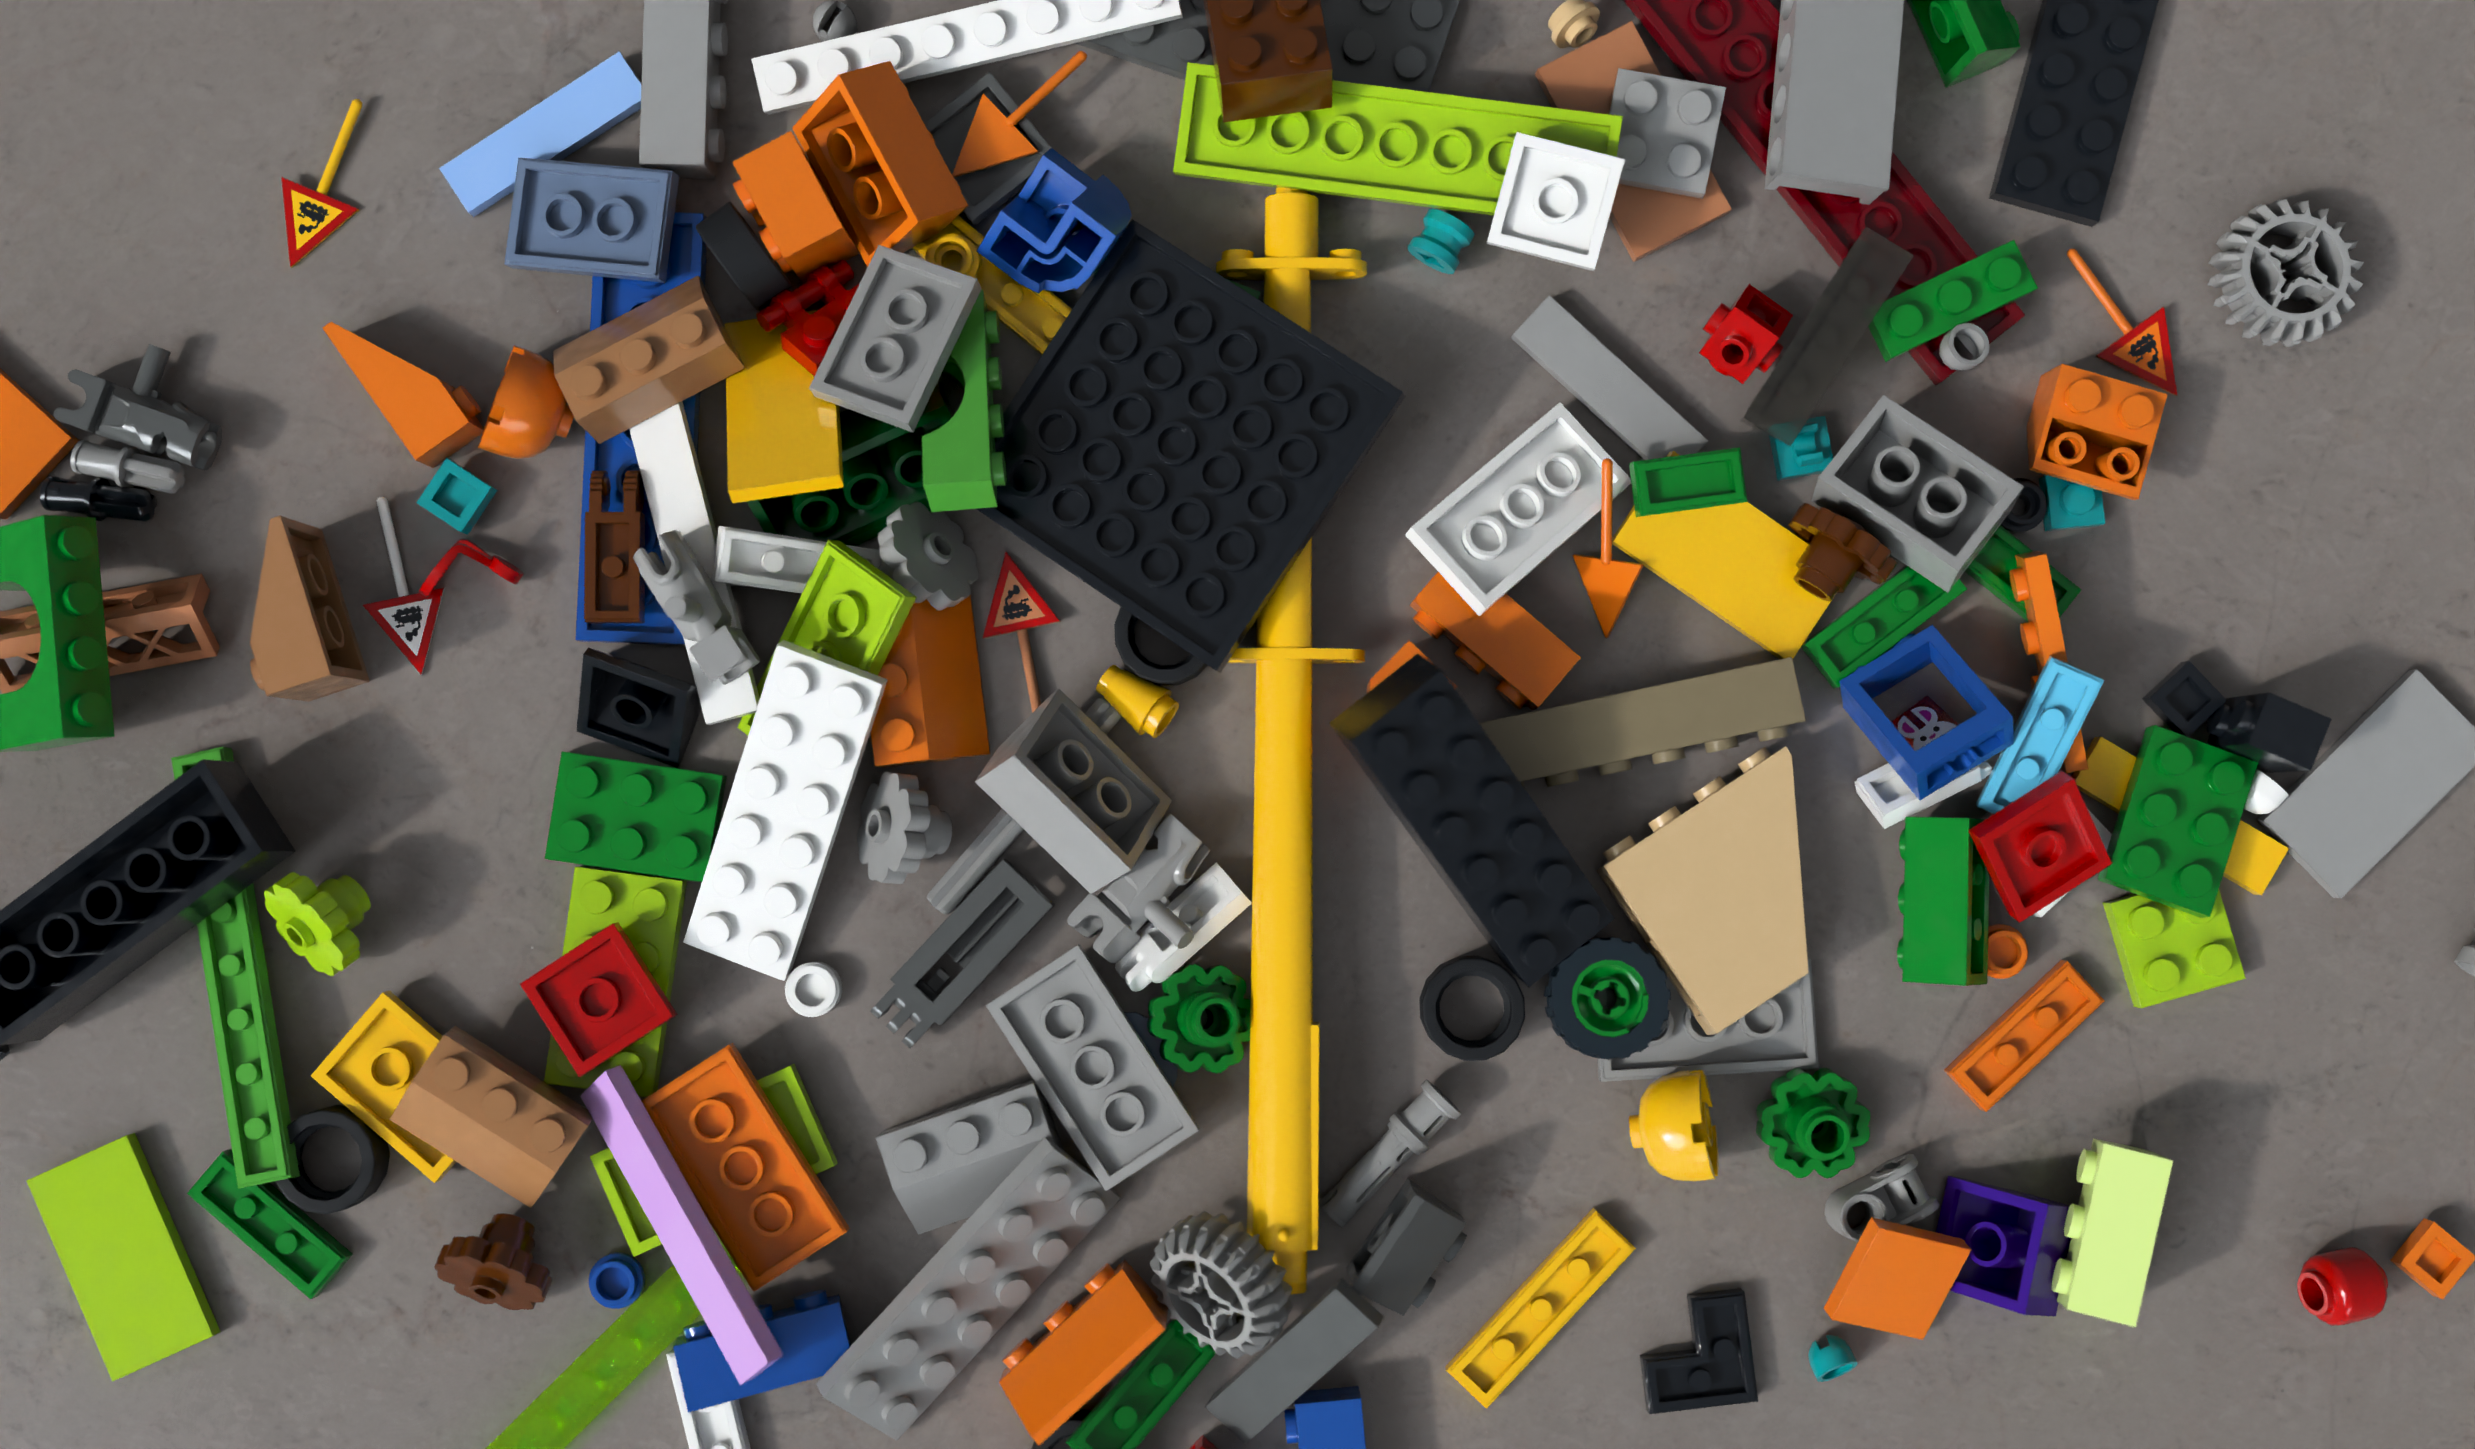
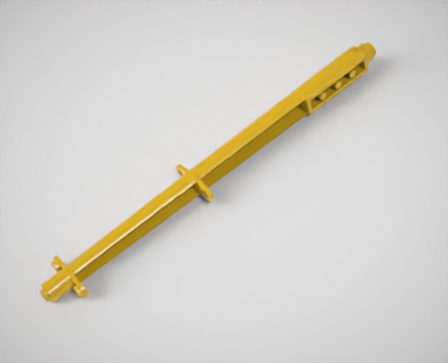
M1276 188V194L1265 198L1264 258H1254V253L1249 250H1225L1221 253V260L1216 262V273L1232 280H1264V303L1311 333V280L1361 278L1367 275V262L1362 260V252L1356 249H1335L1329 252V258L1318 257L1319 199L1303 190ZM1312 537L1258 616L1256 648H1237L1227 662L1256 664L1247 1233L1251 1236L1259 1234V1243L1265 1250L1275 1251L1272 1259L1276 1265L1286 1269L1282 1280L1293 1289L1290 1294L1307 1292V1251L1318 1250L1320 1022H1313L1312 664L1365 662V650L1312 648Z

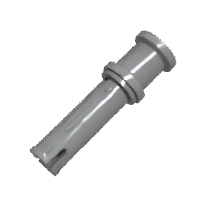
M1426 1079L1421 1084L1423 1091L1401 1114L1394 1113L1389 1118L1390 1122L1387 1124L1389 1130L1367 1151L1333 1189L1319 1200V1205L1341 1227L1347 1224L1362 1205L1388 1181L1394 1172L1413 1153L1419 1155L1421 1152L1425 1153L1430 1148L1428 1141L1450 1118L1457 1120L1462 1115L1459 1109L1429 1080Z

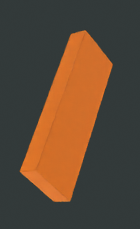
M2060 960L1949 1064L1944 1071L1980 1110L1987 1112L2105 1000L2068 961Z

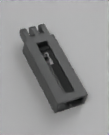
M1002 859L890 979L895 985L870 1012L879 1019L890 1010L894 1003L900 1011L886 1027L891 1032L896 1033L910 1018L916 1026L910 1029L902 1040L910 1049L935 1022L939 1026L943 1025L1055 904L1007 859ZM947 952L964 969L938 995L936 992L946 983L951 975L940 967L927 983L921 978Z

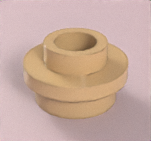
M1567 0L1553 12L1548 21V27L1552 31V41L1558 48L1570 46L1577 48L1584 45L1597 31L1598 26L1596 23L1600 16L1599 9L1593 2H1585L1584 0Z

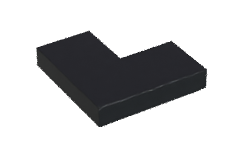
M1737 1288L1687 1294L1694 1349L1640 1355L1647 1412L1649 1414L1758 1402L1745 1291Z

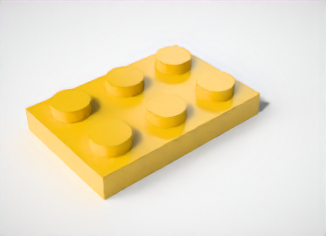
M391 991L382 992L311 1074V1077L433 1183L442 1180L455 1165L456 1161L389 1119L410 1083L443 1036Z

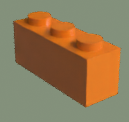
M1439 572L1434 575L1409 605L1417 611L1416 615L1412 618L1417 625L1435 639H1438L1441 634L1445 635L1459 647L1454 655L1466 667L1478 675L1485 669L1500 682L1495 690L1507 702L1519 710L1525 704L1531 710L1538 708L1581 658L1507 594L1479 617Z

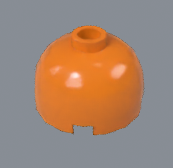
M514 345L504 370L505 375L497 389L478 448L497 455L520 459L534 457L546 451L555 435L566 439L574 416L554 376V364L535 352Z

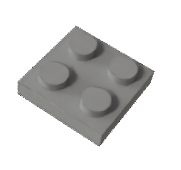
M1618 68L1609 110L1610 115L1623 116L1617 157L1625 159L1618 184L1703 199L1706 192L1726 87Z

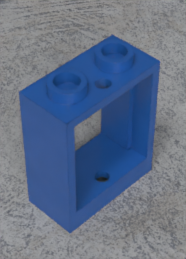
M1933 625L1917 634H1908L1897 642L1891 650L1865 666L1858 667L1855 672L1839 681L1843 708L1919 801L2014 744L2013 716ZM1933 662L1977 714L1915 751L1872 699Z

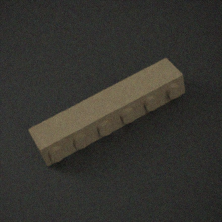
M1788 657L1479 724L1525 789L1524 781L1545 777L1547 787L1579 781L1578 769L1597 765L1600 776L1631 770L1630 758L1649 754L1652 756L1653 765L1686 758L1684 747L1701 743L1705 744L1706 753L1739 747L1737 736L1753 732L1758 733L1759 742L1791 736L1790 724L1805 722L1806 718L1793 659Z

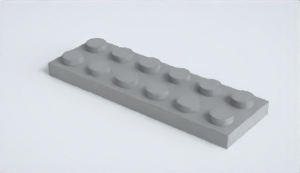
M1044 1137L816 1383L822 1397L897 1441L1121 1197L1113 1187L1105 1191L1091 1170Z

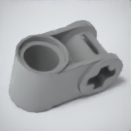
M1906 1154L1879 1165L1871 1173L1837 1189L1829 1196L1825 1203L1824 1214L1832 1230L1858 1243L1871 1217L1908 1225L1931 1215L1940 1205L1935 1196L1928 1195L1915 1169L1919 1164L1914 1154ZM1862 1201L1866 1209L1865 1219L1858 1227L1850 1228L1847 1223V1212L1854 1203Z

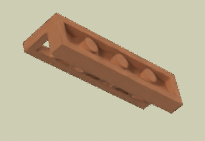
M202 573L102 592L109 676L217 656L220 645L203 614L210 589ZM35 605L0 611V690L2 694L22 688L33 674L28 673L14 676L5 658L19 656L37 664L41 633ZM189 624L198 642L181 644L162 636L166 628ZM127 636L147 646L143 652L128 654L109 646L112 638Z

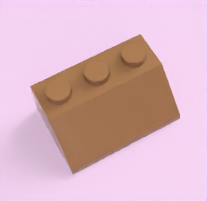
M699 276L682 283L553 351L554 376L575 420L599 444L745 368Z
M454 1026L444 1034L414 1077L389 1120L532 1208L593 1118L585 1107L459 1027Z

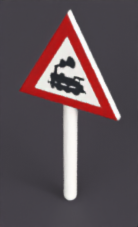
M379 497L377 499V506L398 597L364 604L363 607L422 675L445 588L433 590L428 597L421 593L409 595L388 500L385 497Z

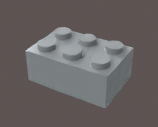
M1883 395L1818 477L1812 502L1819 507L1826 508L1861 525L1869 534L1873 535L1881 544L1891 551L1892 556L1948 593L2010 514L2024 486Z

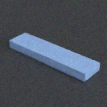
M619 51L439 169L467 212L475 217L514 191L518 157L561 161L640 110L641 82Z

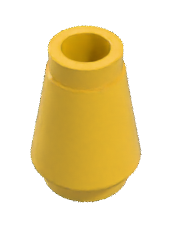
M1112 665L1106 670L1096 686V691L1104 696V699L1118 711L1139 735L1147 733L1151 737L1157 738L1168 727L1179 708V702L1171 698V690L1140 678L1124 669L1122 670L1116 665Z

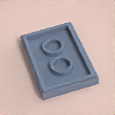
M518 157L504 264L513 269L666 283L679 175L669 170Z

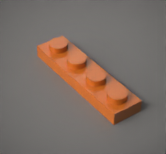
M2040 551L2015 555L2018 568L2010 570V582L2016 602L2024 601L2028 622L2020 623L2022 643L2027 655L2035 654L2038 675L2031 676L2030 678L2032 690L2049 656L2068 663L2048 557L2046 553ZM2081 728L2060 768L2065 773L2089 769Z

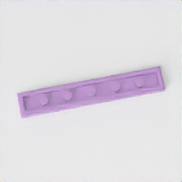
M619 1065L605 1070L580 1097L738 1382L742 1385L756 1378L783 1356L782 1351L624 1069Z

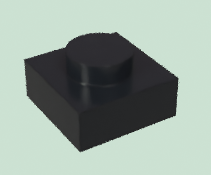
M2190 661L2179 663L2142 698L2173 732L2187 737L2227 701Z

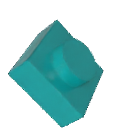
M446 458L416 503L461 533L468 535L498 490L456 462Z
M2049 475L2039 478L2040 488L2044 492L2047 501V509L2043 518L2045 532L2097 527L2106 524L2102 491Z

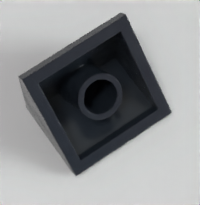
M587 648L583 654L577 732L678 768L683 760L702 709L696 685L612 654Z

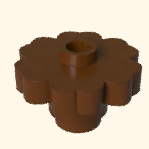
M1804 503L1803 506L1799 507L1788 524L1796 532V536L1809 544L1796 563L1799 570L1793 579L1804 590L1824 601L1831 602L1836 593H1844L1853 577L1861 580L1867 578L1876 584H1881L1887 580L1897 565V562L1890 556L1891 551L1881 544L1877 538L1869 534L1865 528L1855 521L1835 514L1826 508L1821 507L1817 509L1810 504Z
M505 1213L495 1214L491 1222L482 1227L479 1237H453L450 1245H443L434 1266L438 1278L447 1283L454 1284V1290L457 1293L470 1297L482 1304L497 1303L509 1310L534 1309L536 1302H544L552 1283L550 1270L545 1266L533 1263L534 1257L532 1252L535 1247V1241L532 1237L535 1232L534 1226L521 1217Z

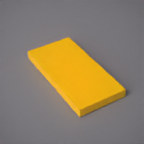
M817 310L806 311V312L811 315L812 313L816 312ZM757 319L725 323V328L745 366L743 370L726 378L728 493L732 503L844 487L840 406L815 397L809 389L814 376L782 349L781 333L788 328L781 324L770 332H766L760 326Z
M1672 451L1666 457L1679 456V454ZM1748 502L1636 517L1635 507L1633 506L1612 537V544L1640 564H1644L1650 571L1779 659L1788 657L1793 659L1830 604V602L1824 601L1804 590L1793 579L1799 570L1796 563L1809 544Z

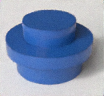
M622 1252L610 1253L599 1259L592 1267L589 1275V1288L594 1299L601 1305L612 1309H620L632 1304L639 1298L645 1286V1273L639 1261L633 1256Z

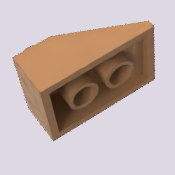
M283 516L272 518L269 521L250 645L254 655V659L250 661L251 673L258 687L261 690H265L266 696L309 702L370 682L322 529Z

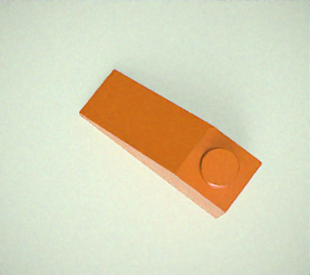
M333 322L322 327L416 461L434 468L482 434L484 428L476 418V415L482 412L481 408L462 385L455 388Z

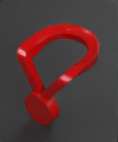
M460 539L433 568L418 592L428 597L459 553L489 567L493 572L513 584H518L524 573L505 559L497 555L490 556L471 540Z

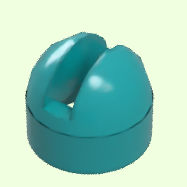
M1826 1335L1830 1346L1823 1349L1816 1340L1809 1348V1363L1818 1382L1835 1379L1858 1365L1850 1346L1838 1336Z

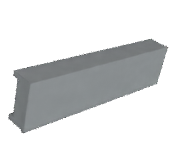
M1781 0L1765 189L1776 190L1779 186L1850 196L1859 198V203L1868 205L1889 189L1904 0Z

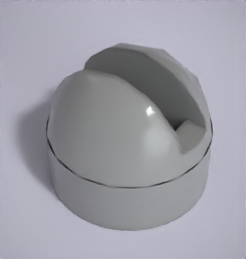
M836 0L825 1L816 8L813 15V29L821 42L857 33L858 25L854 13L843 2ZM834 11H839L828 32L823 30V27Z
M1962 323L1954 327L1943 337L1940 343L1939 355L1943 363L1951 370H1969L1985 360L1989 353V340L1980 327L1971 323Z

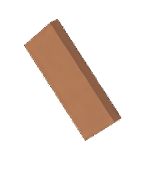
M1630 21L1538 68L1535 76L1551 107L1609 114L1618 68L1655 75L1661 74L1633 21ZM1710 169L1703 199L1618 184L1609 217L1632 261L1635 262L1727 215L1732 209Z

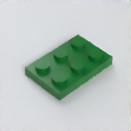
M2157 725L2147 727L2108 845L2107 853L2112 864L2100 871L2098 880L2199 918L2210 917L2258 762Z
M562 752L545 859L702 882L719 830L727 776Z

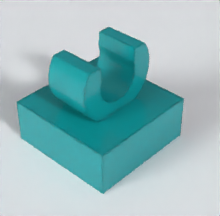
M1825 416L1775 424L1768 428L1777 481L1820 474L1833 459Z

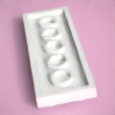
M785 640L777 644L683 943L782 981L788 978L792 971L888 679Z

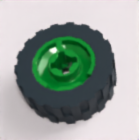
M1594 938L1585 942L1550 970L1548 974L1550 977L1548 986H1545L1544 997H1547V1007H1545L1547 1017H1550L1554 1025L1552 1028L1557 1036H1561L1565 1044L1573 1050H1577L1587 1056L1607 1060L1631 1057L1630 1054L1641 1052L1649 1047L1648 1043L1653 1038L1657 1039L1663 1031L1661 1027L1664 1020H1668L1670 1010H1667L1668 1000H1671V991L1667 989L1665 981L1668 978L1664 970L1660 969L1655 963L1657 959L1650 952L1646 953L1640 948V945L1632 941L1621 940V938ZM1609 987L1616 993V1003L1609 1009H1603L1600 1000L1596 999L1595 996L1597 991H1602Z

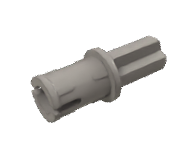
M81 440L74 446L70 457L71 468L73 472H77L76 474L112 480L120 487L133 488L134 486L173 494L179 488H183L186 481L184 477L185 468L181 463L143 455L138 448L132 446L124 447L121 450Z

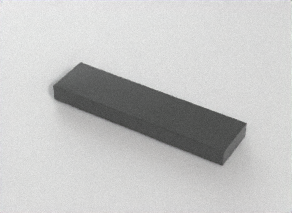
M1341 1278L1278 1335L1273 1342L1267 1345L1210 1398L1205 1408L1246 1445L1375 1331L1384 1316Z

